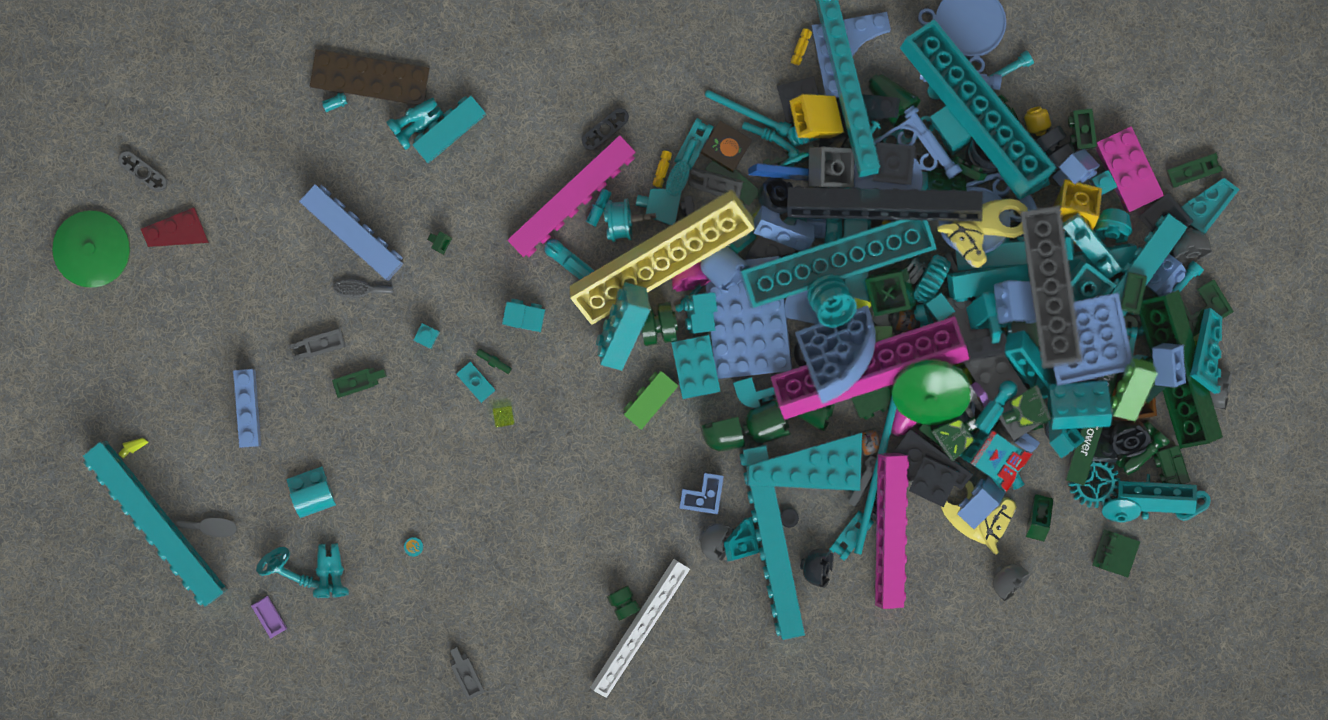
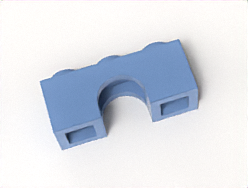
M762 206L754 219L753 233L796 250L805 251L809 249L814 241L815 225L797 219L793 226L787 225L780 219V213Z

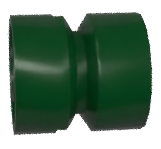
M625 586L607 596L610 605L615 606L614 612L619 621L641 610L637 601L631 598L633 593L629 586Z

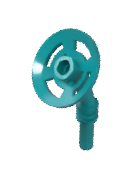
M748 122L743 123L742 129L757 134L762 139L769 140V142L774 141L789 152V158L780 166L792 167L809 159V152L799 153L798 149L796 150L793 145L778 136L775 131L772 132L768 128L763 129Z
M279 547L272 550L257 564L256 571L261 576L270 575L275 572L299 583L300 586L303 584L304 587L308 586V588L319 587L320 581L314 580L313 577H305L303 574L300 576L283 568L290 557V551L287 547ZM265 564H268L267 569L263 571ZM328 584L329 590L332 592V584Z

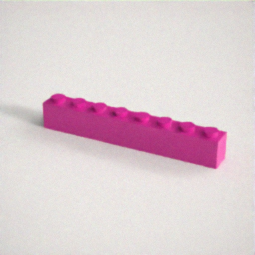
M619 135L508 239L509 243L523 258L526 255L528 257L532 256L537 251L535 247L540 242L542 244L547 242L551 238L549 234L554 229L558 231L565 225L563 221L568 216L572 218L579 212L578 207L582 203L586 205L593 198L591 194L596 190L600 192L607 185L606 180L610 177L614 179L621 172L619 169L624 164L628 166L635 159L633 155L636 152Z
M901 453L878 454L875 606L882 609L904 608L906 593L904 591L906 582L905 564L907 562L905 545L907 544L906 526L908 523L906 516V507L908 506L906 490L908 487L907 469L909 461L907 455Z

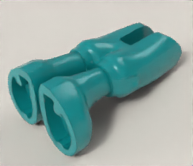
M434 98L409 108L405 116L399 119H389L386 121L405 150L410 148L409 138L415 132L425 131L428 126L444 114L440 107H436L437 102ZM409 122H413L410 126L401 130V128L404 127L406 124H408Z
M338 543L331 544V557H326L325 544H318L317 568L315 571L320 578L319 587L313 590V597H330L329 574L332 577V597L349 595V589L341 583L340 576L343 574L344 567L341 563Z

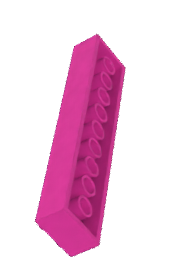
M954 316L876 342L873 356L861 377L844 393L824 404L821 403L807 365L772 376L771 380L785 420L892 385L898 373L912 363L922 360H939L953 365L968 360L969 356L956 317Z

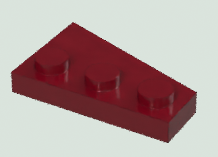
M195 207L141 229L148 247L209 243Z

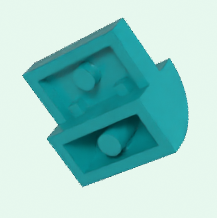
M323 466L286 479L291 493V500L300 518L336 505Z

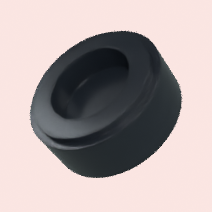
M787 508L780 514L783 526L791 528L797 525L799 515L794 509Z

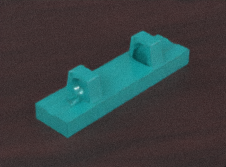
M1079 213L1062 223L1066 232L1103 276L1109 279L1123 270L1119 261Z

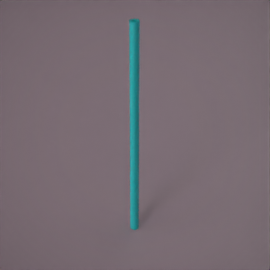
M891 397L878 454H884L887 450L897 409L893 402V397ZM878 455L854 553L859 555L862 554L877 492Z

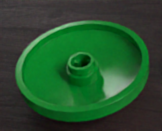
M83 211L70 216L58 228L53 240V258L60 273L70 282L83 287H101L116 280L125 270L130 257V241L124 227L112 216L99 211Z
M922 360L906 366L896 376L892 390L893 402L899 412L914 422L927 425L944 424L958 418L967 409L971 395L970 383L965 374L954 365L939 360Z

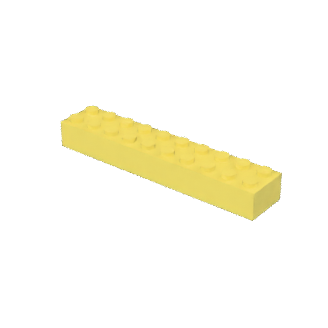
M731 190L570 286V298L591 325L610 315L611 306L616 303L617 293L619 289L623 288L625 282L645 287L647 292L754 230L753 218Z

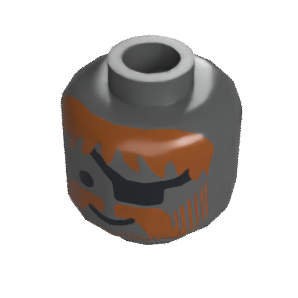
M912 308L889 314V323H891L895 331L909 332L918 325L914 309Z
M873 428L859 432L862 433V453L865 456L878 453L882 438L881 431L878 432Z

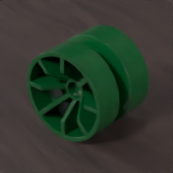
M670 301L658 303L657 317L656 314L654 315L650 305V312L642 327L644 346L657 345L658 333H661L664 343L677 341L675 331L678 330L675 311L672 312Z

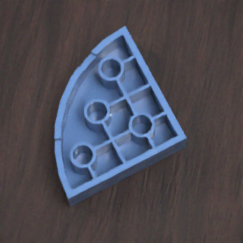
M868 305L856 309L853 317L841 326L827 327L819 323L795 332L822 404L844 393L861 377L873 356L876 343L875 327Z

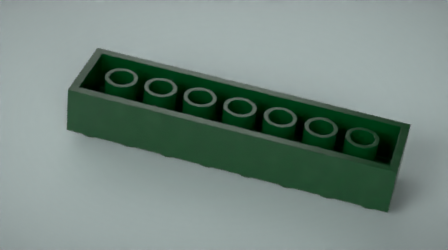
M1179 290L1143 299L1139 316L1151 355L1153 353L1152 348L1163 343L1183 345L1186 383L1177 387H1167L1162 391L1180 449L1209 444L1223 438L1210 391L1191 377L1196 345Z

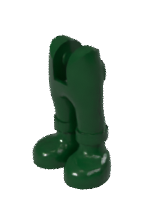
M1146 419L1142 423L1148 429L1152 442L1148 443L1147 449L1143 453L1133 457H1126V454H1121L1116 461V465L1124 468V472L1127 475L1138 471L1153 454L1157 453L1158 448L1164 447L1170 442Z

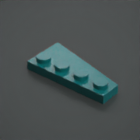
M1208 308L1204 309L1191 377L1212 393L1217 394L1221 390V386L1218 385V378L1221 377L1218 359L1221 358L1219 341H1222V316L1213 309Z

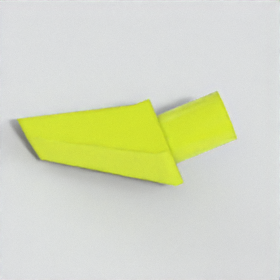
M144 438L123 443L124 448L118 454L125 458L130 452L133 454L149 442Z

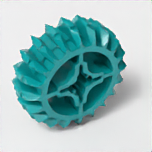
M933 256L919 279L913 293L915 300L920 304L924 303L926 305L935 297L947 276L951 262L945 257Z
M1092 461L1086 482L1092 481L1094 476L1096 480L1103 482L1096 483L1094 488L1093 485L1085 482V486H1088L1091 490L1092 498L1087 497L1081 491L1080 486L1083 485L1069 482L1068 486H1074L1070 493L1077 492L1074 499L1078 500L1081 497V505L1087 501L1086 505L1090 508L1093 502L1094 507L1098 508L1099 502L1103 506L1106 503L1105 499L1107 501L1112 500L1109 496L1110 494L1117 496L1113 489H1119L1115 482H1119L1120 478H1114L1118 471L1111 472L1115 467L1113 464L1107 467L1108 462ZM1096 466L1102 468L1107 473L1108 478H1100L1096 471ZM1109 484L1106 492L1098 497L1100 487Z

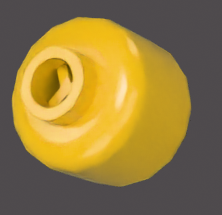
M1041 106L1027 110L1024 120L1028 132L1036 134V136L1046 134L1047 129L1051 127L1048 111L1041 108Z

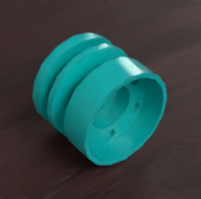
M823 276L809 287L807 299L820 323L824 326H841L847 323L855 314L856 302L845 282L839 276Z

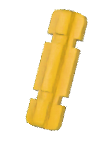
M802 29L801 38H799L794 50L795 54L791 58L792 64L797 66L801 64L803 59L801 57L804 56L809 43L808 39L812 35L811 30Z
M662 151V159L659 161L655 174L656 178H654L652 183L655 187L662 188L663 178L666 176L669 167L668 162L672 157V153L669 151Z

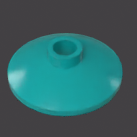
M1126 498L1110 500L1102 507L1103 516L1114 522H1129L1136 519L1141 513L1140 505Z

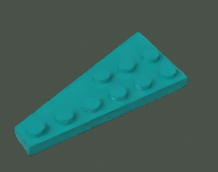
M862 433L747 466V485L860 491Z

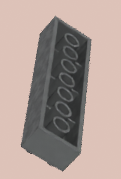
M1060 206L1021 212L1043 368L1082 363Z
M953 298L947 300L955 312L946 319L956 317L964 343L968 340L991 336L988 329H971L966 307L971 304L969 298L963 302H957ZM1005 355L969 362V359L962 361L973 382L979 383L990 401L994 400L999 393V386L1003 381L1011 380L1016 383L1018 392L1015 397L1008 399L1003 407V413L1012 410L1009 404L1010 401L1028 391ZM1002 414L998 419L1012 442L1041 425L1036 424L1019 428L1017 421L1006 424Z

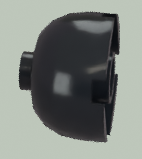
M769 177L759 188V204L761 207L765 206L771 211L780 213V215L788 212V187H793L790 182L786 183L783 181V178Z
M1122 420L1114 426L1111 433L1114 451L1119 455L1120 453L1126 454V457H1133L1143 453L1147 449L1148 443L1150 444L1151 442L1148 429L1138 420Z
M814 549L807 554L805 559L801 560L800 569L803 570L805 580L811 585L822 588L828 585L830 579L827 578L829 570L832 571L834 555L831 553V550Z

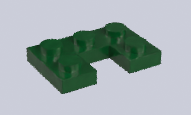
M1214 279L1196 289L1206 304L1205 307L1191 315L1183 303L1193 337L1200 333L1204 309H1213L1222 316V319L1234 312Z

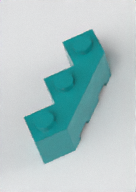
M1049 421V443L1061 459L1085 441L1076 428L1052 430L1051 421Z

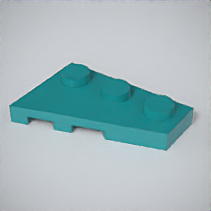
M1223 178L1183 205V209L1194 220L1190 226L1206 234L1237 194L1239 188Z

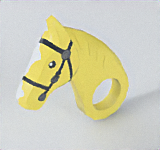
M993 200L983 203L982 222L954 221L952 224L937 227V230L947 234L954 247L972 267H981L987 260L982 247L984 235L1015 238L1023 234L1022 222L1017 227H1006L999 220L1001 212L1011 209L1021 215V212L1028 211L1026 205L1018 200Z
M970 481L965 485L967 499L972 496L971 492L974 490L973 484ZM1008 497L1003 498L1000 504L973 529L957 514L960 509L958 505H952L946 501L944 507L940 506L945 517L956 529L967 537L986 544L995 555L999 553L996 543L1004 534L1017 508L1014 500Z

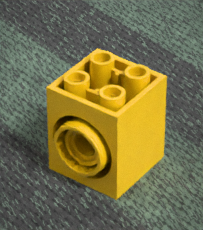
M1065 179L1053 207L1060 206L1062 223L1079 213L1093 230L1099 218L1102 188L1079 182L1074 184L1071 180Z

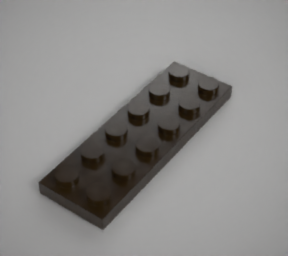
M316 49L310 88L419 105L425 101L430 68Z

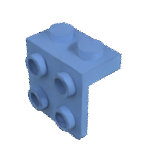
M1168 254L1147 283V286L1152 289L1155 295L1172 292V288L1184 279L1187 271L1181 262Z

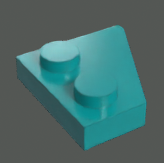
M752 517L744 518L724 541L727 561H734L759 553Z

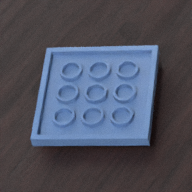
M1118 293L1074 302L1082 363L1053 367L1057 385L1124 372L1126 366L1130 364L1132 356Z

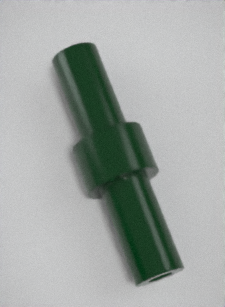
M480 348L477 351L476 355L487 361L488 365L493 368L497 367L509 375L512 368L501 362L499 357L492 356Z

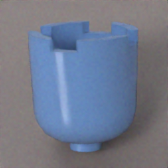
M727 246L701 260L700 264L702 272L723 294L729 292L727 288L731 285L736 287L742 281L739 272L750 267Z

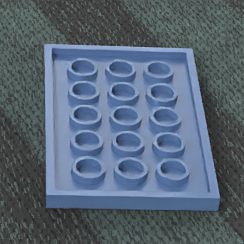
M780 256L744 261L750 266L749 268L780 259ZM711 281L706 284V293L715 292L718 312H713L716 331H711L718 379L792 370L785 298L751 308L742 281L736 287L731 285L727 288L729 292L724 294Z

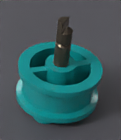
M625 198L624 202L613 203L612 200H608V203H605L606 211H604L605 222H608L607 239L616 242V239L628 238L631 241L633 238V223L651 221V219L656 218V213L632 215L628 198Z

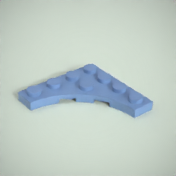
M887 12L843 20L852 57L863 43L891 31ZM821 24L812 25L825 96H836L838 98L839 95Z

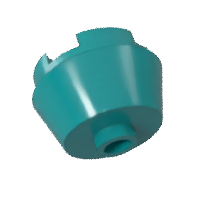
M1109 208L1103 210L1095 224V234L1102 240H1105L1107 237L1116 239L1115 243H1123L1132 234L1130 215L1120 209Z

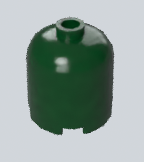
M778 400L756 407L746 414V424L743 425L746 436L750 435L756 443H766L791 435L788 429L790 428L788 420H784L781 409L778 406Z

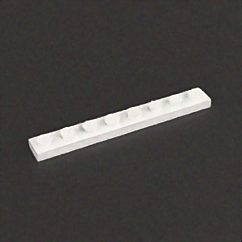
M673 559L590 688L593 691L607 698L690 569L687 566Z

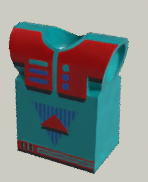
M979 430L974 437L975 441L965 450L961 457L991 477L993 482L1003 492L1007 493L1014 483L1018 472L1026 465L1033 453L1012 445L992 430L988 434Z

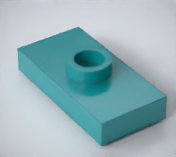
M471 362L456 374L481 403L496 391Z

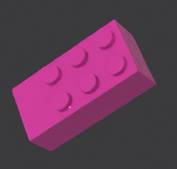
M1132 126L1097 142L1095 149L1105 170H1109L1117 185L1114 189L1125 212H1131L1164 196Z

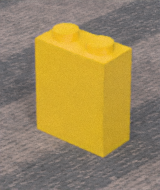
M801 95L790 101L798 138L831 139L843 133L836 96Z

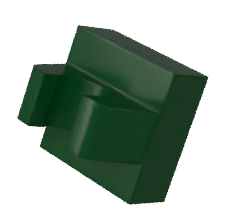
M440 231L438 236L430 233L427 240L433 243L431 249L444 255L452 237Z

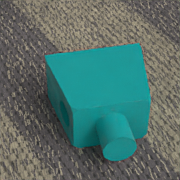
M651 189L649 197L637 196L636 206L647 208L646 214L656 213V218H653L654 220L672 226L676 221L681 193L678 196H670L666 189Z

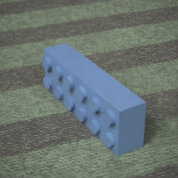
M314 185L299 202L385 280L389 281L404 264L401 262L403 257L395 250L390 252L387 249L389 245L380 237L376 239L371 228L365 224L363 226L359 224L358 221L360 219L351 211L347 213L344 210L346 206L337 198L333 200L330 197L332 193L322 185L320 187Z

